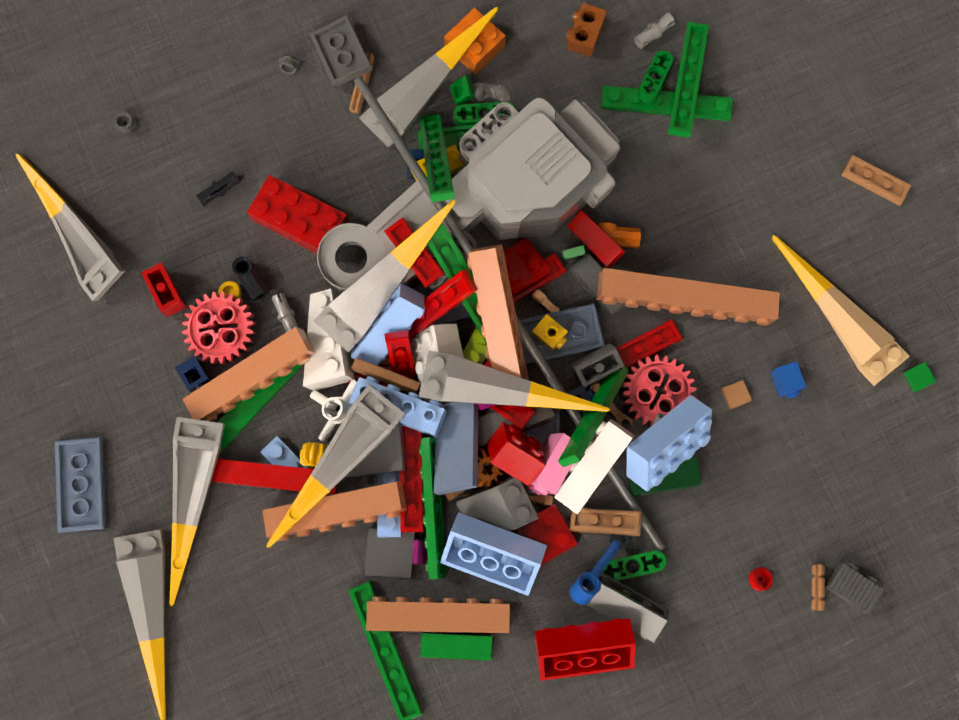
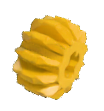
M316 442L303 444L299 456L300 464L314 469L328 445Z

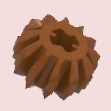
M479 449L477 487L481 488L484 485L486 488H489L492 482L495 484L499 483L496 476H503L504 473L499 471V468L490 462L488 450L485 452L484 449ZM483 464H487V466L485 467V469L487 470L486 473L482 472L484 470V467L482 466Z

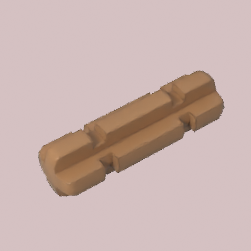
M814 564L812 565V574H814V578H812V610L823 611L825 609V601H823V597H825V578H823L825 566Z

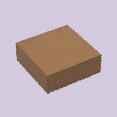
M743 380L721 389L729 410L752 401Z

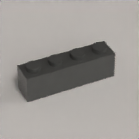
M531 407L536 413L523 432L557 419L554 409ZM493 409L487 410L485 412L486 415L478 418V450L488 448V440L502 422L508 425L512 424Z
M587 564L581 574L591 572L594 567ZM602 572L599 576L601 589L586 605L595 609L598 614L608 616L611 619L630 618L632 630L639 637L655 642L668 621L670 610Z

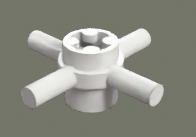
M351 380L342 397L327 398L316 390L311 393L310 397L322 405L323 416L328 419L318 437L321 441L326 442L336 424H341L352 405L349 401L357 384L356 380Z

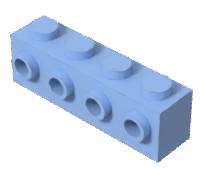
M400 283L364 336L351 349L350 357L353 359L359 358L374 365H378L379 362L383 363L388 355L385 333L408 330L409 332L416 318L419 319L425 311L424 295Z
M369 376L366 379L359 377L349 401L351 405L364 389L370 385L405 413L404 418L399 424L438 438L447 415L443 404L434 400H430V403L422 401V397H419L418 394L409 392L408 395L400 392V388L388 384L387 387L379 385V380Z

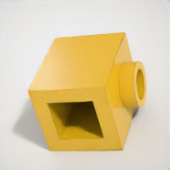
M548 314L532 330V335L552 352L555 348L560 350L568 340L565 338L568 331Z

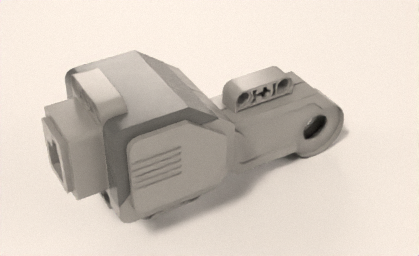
M542 98L532 100L520 112L509 103H500L461 138L460 159L464 164V169L452 178L455 199L445 200L443 203L446 206L452 200H455V204L449 212L469 243L473 246V249H476V242L468 232L479 222H482L498 240L552 236L586 204L595 208L611 193L615 186V181L607 172V166L615 159L620 150L618 145L620 141L584 102L579 103L575 99L559 114ZM502 111H506L510 114V117L505 114L498 116V114ZM417 180L367 227L356 223H346L332 228L325 234L318 247L317 263L324 278L334 288L344 292L396 248L384 230L403 217L413 232H415L438 213L419 181ZM443 220L441 224H444L450 236L452 237L454 243L456 244L457 248L462 254L464 260L467 263L468 257L464 252L460 250L459 243L457 242L454 235L452 234V232ZM349 245L361 246L367 252L366 265L356 273H346L338 266L337 260L340 251ZM426 245L425 248L439 265L430 248ZM410 268L400 283L409 287L419 278ZM446 275L440 277L435 284H431L427 288L435 290L441 287L448 280Z

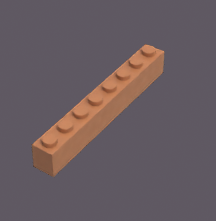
M603 268L599 273L597 300H603L604 304L625 303L626 307L637 308L640 305L647 306L648 310L659 311L662 308L669 309V312L674 314L691 312V315L696 317L713 315V318L718 320L735 318L736 322L756 321L757 325L763 326L770 325V323L777 320L779 314L780 292Z

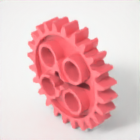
M213 292L212 298L204 294L203 302L196 299L197 307L189 306L193 312L191 314L185 313L189 321L182 322V324L187 326L188 329L182 331V334L189 336L184 340V343L191 344L188 350L196 351L195 357L200 358L203 356L202 361L207 363L210 360L211 364L214 365L217 364L219 359L220 364L225 365L226 358L230 362H234L233 355L241 358L240 350H249L245 344L246 342L253 343L249 335H254L256 332L252 331L250 327L255 326L256 323L249 321L254 314L251 312L246 313L250 307L246 304L242 306V299L238 298L235 301L236 296L230 294L227 298V293L222 292L220 297L218 293ZM232 310V312H233L232 318H231L230 320L226 321V320H225V314H226V312ZM210 313V321L207 324H204V316ZM219 324L222 325V326H224V327H229V326L238 324V327H236V328H220V329H219V332H217V331H215V330H207V331H203L202 333H200V329H203V328H207V329L219 328ZM234 332V333H235V339H234V341L231 342V343H228V341H227L228 335H229L230 333ZM212 335V344L210 346H206V338Z
M656 355L652 362L649 357H646L645 364L639 360L637 362L639 369L632 366L630 370L633 375L627 374L625 377L630 382H625L622 385L628 389L622 393V396L628 397L624 405H631L628 413L634 411L637 413L634 420L640 417L643 418V426L647 421L650 422L651 426L658 413L665 415L669 413L660 410V402H666L670 406L671 411L697 390V388L690 387L695 380L687 379L690 371H682L684 364L678 367L675 366L676 359L669 363L667 356L660 361L659 356ZM655 372L658 374L659 381H651L648 373ZM665 374H668L669 378L661 391L662 394L657 399L653 410H650L649 407L656 396V390L661 385ZM669 383H677L679 385V392L671 391ZM646 392L649 395V401H641L638 394Z

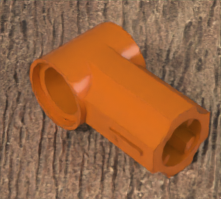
M613 223L598 224L620 247L639 249L641 240L640 228L617 227Z

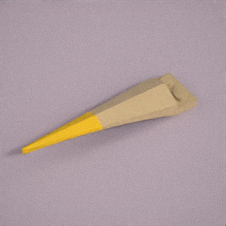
M776 235L772 236L774 243L797 273L833 327L858 370L873 386L910 357L896 343L892 335Z

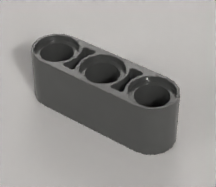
M589 254L583 256L569 268L572 275L609 316L614 315L625 305V303L618 302L614 305L604 304L603 300H597L598 278L602 268Z

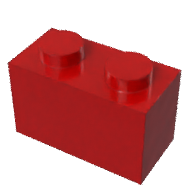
M162 262L141 272L162 314L169 317L187 308L172 276Z

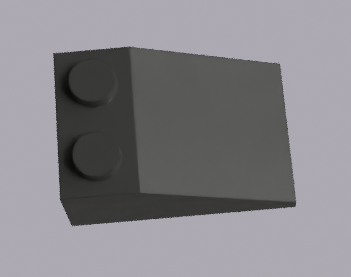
M511 475L500 480L499 483L492 484L489 488L485 487L456 501L460 513L507 531L518 529L539 519L538 512L524 483Z

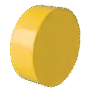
M227 281L219 287V297L222 292L227 293V298L230 294L235 295V301L242 297V290L236 282Z

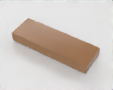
M854 155L850 157L841 176L899 206L903 203L912 186Z
M355 358L351 370L375 378L387 385H394L408 393H416L420 385L415 380L359 358Z
M582 508L578 514L572 511L570 531L640 536L642 512Z

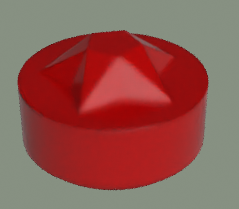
M758 567L750 571L749 583L754 590L765 591L772 586L773 577L767 568Z

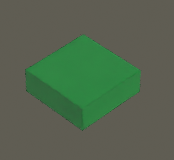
M465 75L450 84L455 105H462L475 97L470 76Z
M586 245L564 250L562 251L563 257L569 259L587 254L588 248Z
M926 362L903 373L914 393L936 382Z

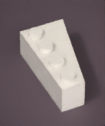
M332 289L310 294L307 337L316 353L311 355V360L305 363L303 386L313 391L347 383L352 379L355 380L354 371L351 370L353 365L352 358L350 357L351 351L347 352L314 322L321 312L340 295Z
M612 419L608 423L603 421L596 431L599 436L594 443L590 442L581 461L572 464L569 470L571 475L567 480L564 479L558 493L554 497L576 514L579 513L634 437L631 432Z

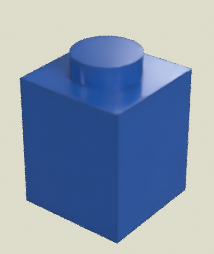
M797 362L775 368L770 372L780 398L787 396L788 399L801 395L800 391L806 388Z

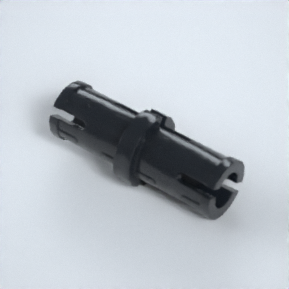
M232 171L219 181H213L210 187L196 194L204 207L217 197H223L226 191L240 184V181Z

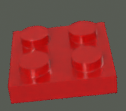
M527 238L503 251L512 295L551 273L549 266Z
M555 504L539 512V519L516 529L520 536L547 545L541 565L578 545Z

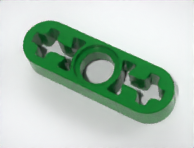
M658 51L654 55L639 88L638 97L642 102L653 103L657 100L672 67L673 55L670 52ZM663 60V61H665V62H664L663 66L661 67V66H659V64H660V62ZM658 74L661 76V79H653L650 75ZM649 86L653 87L650 94L647 93Z
M503 102L459 105L454 110V121L458 126L477 124L482 119L479 116L480 111H491ZM506 102L511 104L516 109L514 104H512L511 102ZM473 111H475L476 119H473ZM461 112H465L468 115L465 120H462Z
M650 551L611 560L608 565L611 568L620 567L618 562H622V571L625 576L621 577V572L613 574V579L619 581L663 570L666 566V557L660 551ZM652 555L661 559V563H658V568H655L652 564L645 566L647 571H643L644 564L640 557H644V561L651 560L653 558ZM629 560L638 562L639 570L636 573H630L626 569V564Z

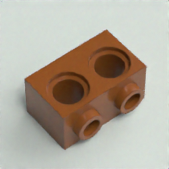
M582 3L580 10L576 9L572 19V22L575 23L573 29H568L565 41H568L567 50L591 58L605 22L607 11ZM589 18L592 22H586L584 19ZM578 37H583V38H585L586 40H585V41H579L577 38H578Z

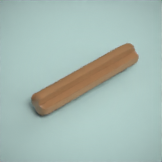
M365 52L373 68L374 54ZM371 71L362 75V78L364 79L367 85L369 83ZM355 84L349 110L351 113L360 114L364 96Z

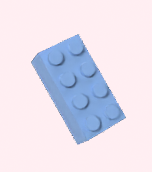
M692 395L687 397L627 446L626 476L646 491H649L653 486H658L665 476L670 472H675L683 461L689 460L695 451L701 446L704 447L708 444L711 438L712 409Z
M458 512L440 563L528 596L547 545Z

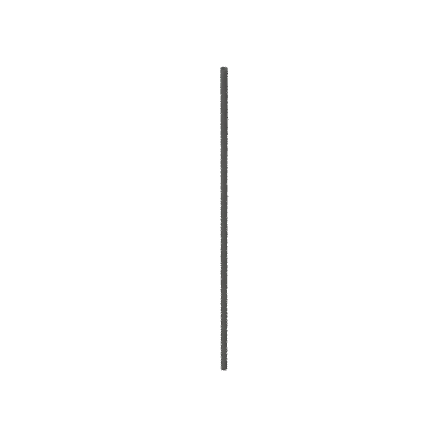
M362 76L354 80V83L430 198L428 178ZM443 201L432 202L438 212L445 207ZM449 212L444 222L468 257V252L474 249ZM517 317L521 341L551 387L566 393ZM566 409L578 426L582 419L579 411ZM595 436L591 440L594 443L596 440ZM612 466L608 471V475L630 509L642 512L641 526L657 551H661L666 547L615 467Z

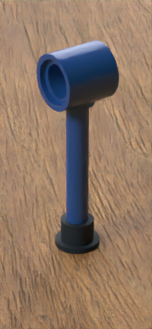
M612 535L609 547L593 570L581 574L570 587V596L576 603L581 605L588 604L600 591L601 582L599 576L618 549H622L624 545L629 543V536Z

